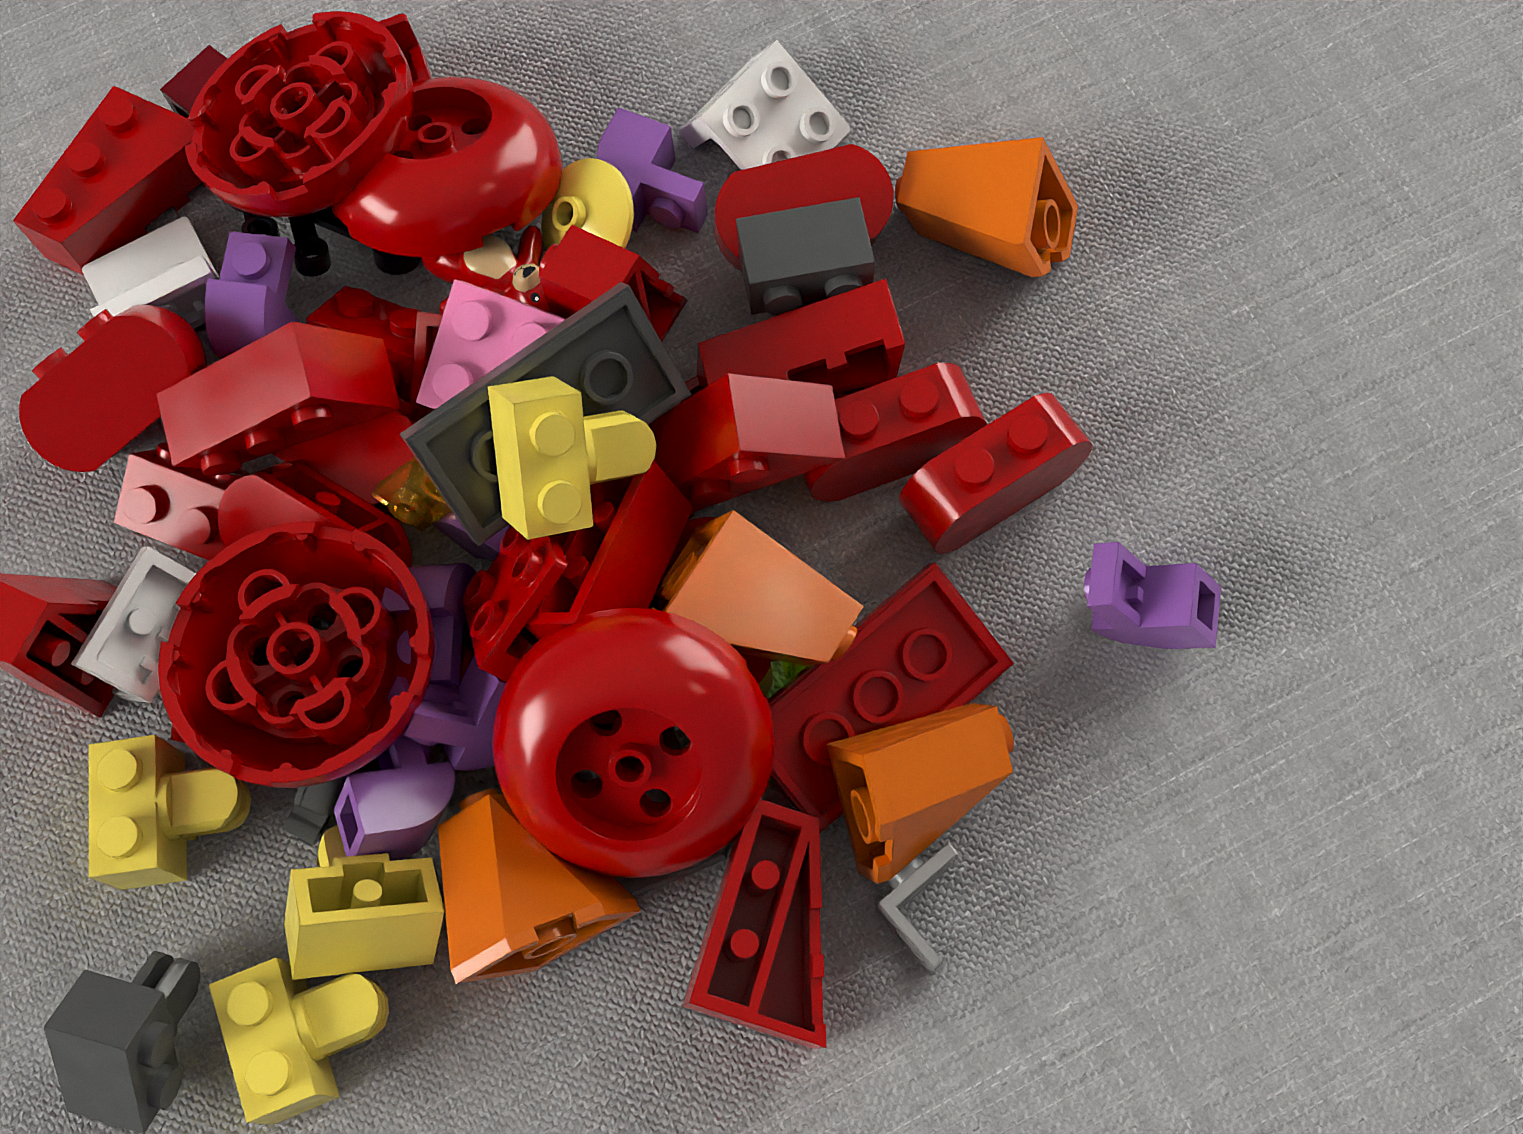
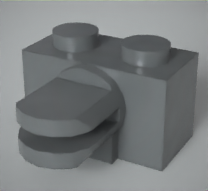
M860 197L736 218L738 254L751 315L766 312L772 315H781L873 283L875 260Z
M153 951L132 982L89 970L82 972L44 1025L45 1035L67 1112L145 1134L160 1109H167L173 1103L182 1081V1069L178 1066L173 1039L177 1034L179 1021L198 992L200 982L198 963L183 958H178L174 961L171 955Z

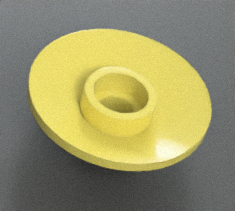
M594 158L580 159L562 170L559 189L554 199L542 212L541 231L546 251L552 244L560 243L571 225H575L626 248L633 226L634 207L629 185L622 173L612 164Z

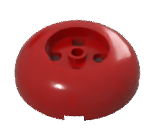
M330 11L314 13L312 17L313 24L289 32L280 24L255 37L232 54L206 82L197 96L188 117V122L193 126L194 130L191 144L185 146V152L189 165L197 177L213 194L226 203L242 211L260 216H303L340 203L387 153L396 154L405 137L412 115L414 93L408 62L393 35L380 22L371 17L353 12ZM382 95L385 101L384 108L376 116L378 110L377 97Z
M439 77L413 82L414 99L409 127L395 155L387 153L340 203L332 206L335 218L338 217L347 226L352 238L382 252L412 257H433L472 251L484 247L482 237L509 225L517 232L536 219L548 207L559 189L563 170L559 145L554 131L544 115L525 97L510 88L487 80L469 77ZM382 95L377 97L378 110L376 116L384 108L385 101Z
M298 521L267 527L251 533L232 543L208 561L194 575L175 604L180 607V610L172 626L168 642L161 641L158 676L163 704L175 730L191 750L218 770L239 780L275 788H299L330 782L349 775L376 759L399 738L408 725L414 711L423 702L428 689L434 665L435 633L426 597L409 568L394 551L378 539L355 528L353 531L342 528L321 526L317 521ZM355 567L368 569L374 573V593L364 587H354L352 585L350 572ZM385 587L397 593L406 602L410 610L394 617L382 603ZM317 611H335L337 613L334 624L325 630H315L312 627V618ZM406 630L409 634L411 646L410 665L404 663L398 657L396 651L397 641ZM267 645L266 654L269 664L258 666L260 656ZM349 661H363L360 671L353 678L341 677V671ZM397 676L406 677L409 683L408 691H402L400 696H393L389 704L387 696ZM294 695L305 696V698L295 702L288 716L283 717L282 706L289 697Z
M617 608L584 615L583 621L563 628L550 637L548 634L545 635L521 658L507 680L497 706L492 739L494 766L503 795L513 814L534 839L550 852L573 865L599 874L626 878L653 877L677 872L698 864L725 847L740 833L758 808L768 786L774 755V726L767 696L764 697L759 684L747 668V661L726 640L707 627L673 613L644 608ZM609 710H616L620 714V717L613 721L608 730L596 727L591 719L592 716ZM669 727H679L690 739L689 745L678 750L666 747L662 742V732ZM582 770H591L600 777L583 783L577 780L574 775ZM651 789H660L666 792L670 799L661 803L651 802L652 799L645 792Z

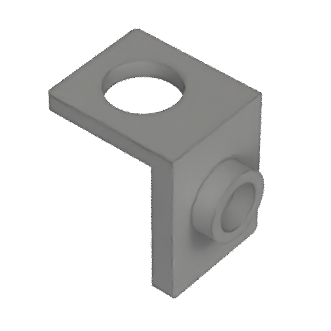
M950 843L946 844L926 863L917 856L891 880L887 881L894 890L879 902L877 913L930 975L940 967L942 960L899 910L954 864L958 852Z

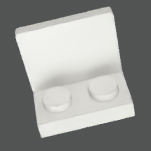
M776 40L751 57L678 132L693 149L711 138L716 145H720L741 170L832 149L849 133L850 126L778 40Z
M181 217L82 267V272L98 303V306L90 309L93 317L105 309L113 316H116L132 306L153 305L176 313L186 320L193 329L205 324V293L208 278L218 280L220 278L194 226L187 217Z
M148 546L142 547L71 665L114 686L112 693L122 699L151 703L156 694L161 696L158 676L161 641L168 642L172 626L180 610V607L175 603L196 573Z

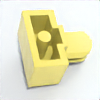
M554 376L488 386L502 518L527 540L594 527L590 485L638 476L649 470L655 458L656 441L653 431L646 422L623 410L583 417L581 392Z
M156 735L89 744V878L121 890L187 881V841L196 840V836L227 832L240 827L250 811L251 796L249 788L244 781L230 776L215 767L185 771V753Z
M338 825L326 830L318 848L317 867L291 869L284 926L292 980L433 964L444 916V907L432 857L390 861L388 853L346 856Z
M273 958L209 984L247 1123L276 1124L339 1098L340 1095L328 1056L375 1037L386 1026L389 1014L388 998L382 987L372 979L359 974L349 973L308 989L305 979L292 980L290 962L279 958Z

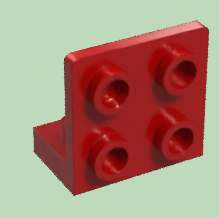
M510 525L501 540L499 555L487 571L480 570L473 576L465 590L463 605L478 668L506 682L521 658L539 641L525 627L526 623L567 567V561L557 534L527 540Z

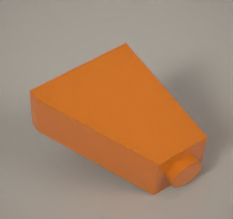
M1043 137L907 151L903 175L896 182L895 199L899 210L904 212L918 235L1030 277L1044 276L1051 271L1050 263L1063 262L1070 257L1078 204Z
M734 510L693 530L661 578L655 592L657 596L665 601L662 611L685 617L707 627L726 640L740 654L802 666L829 663L830 660L836 661L856 637L857 628L852 624L864 607Z
M971 703L826 744L858 874L876 884L891 880L1013 773L1009 753L1014 749L1012 731L1006 718L999 714L997 706Z
M496 789L483 790L465 798L459 803L461 812L438 825L450 970L456 984L535 972L641 911L636 898L613 876L595 873L573 865L550 852L535 840L513 814L504 795L498 794Z

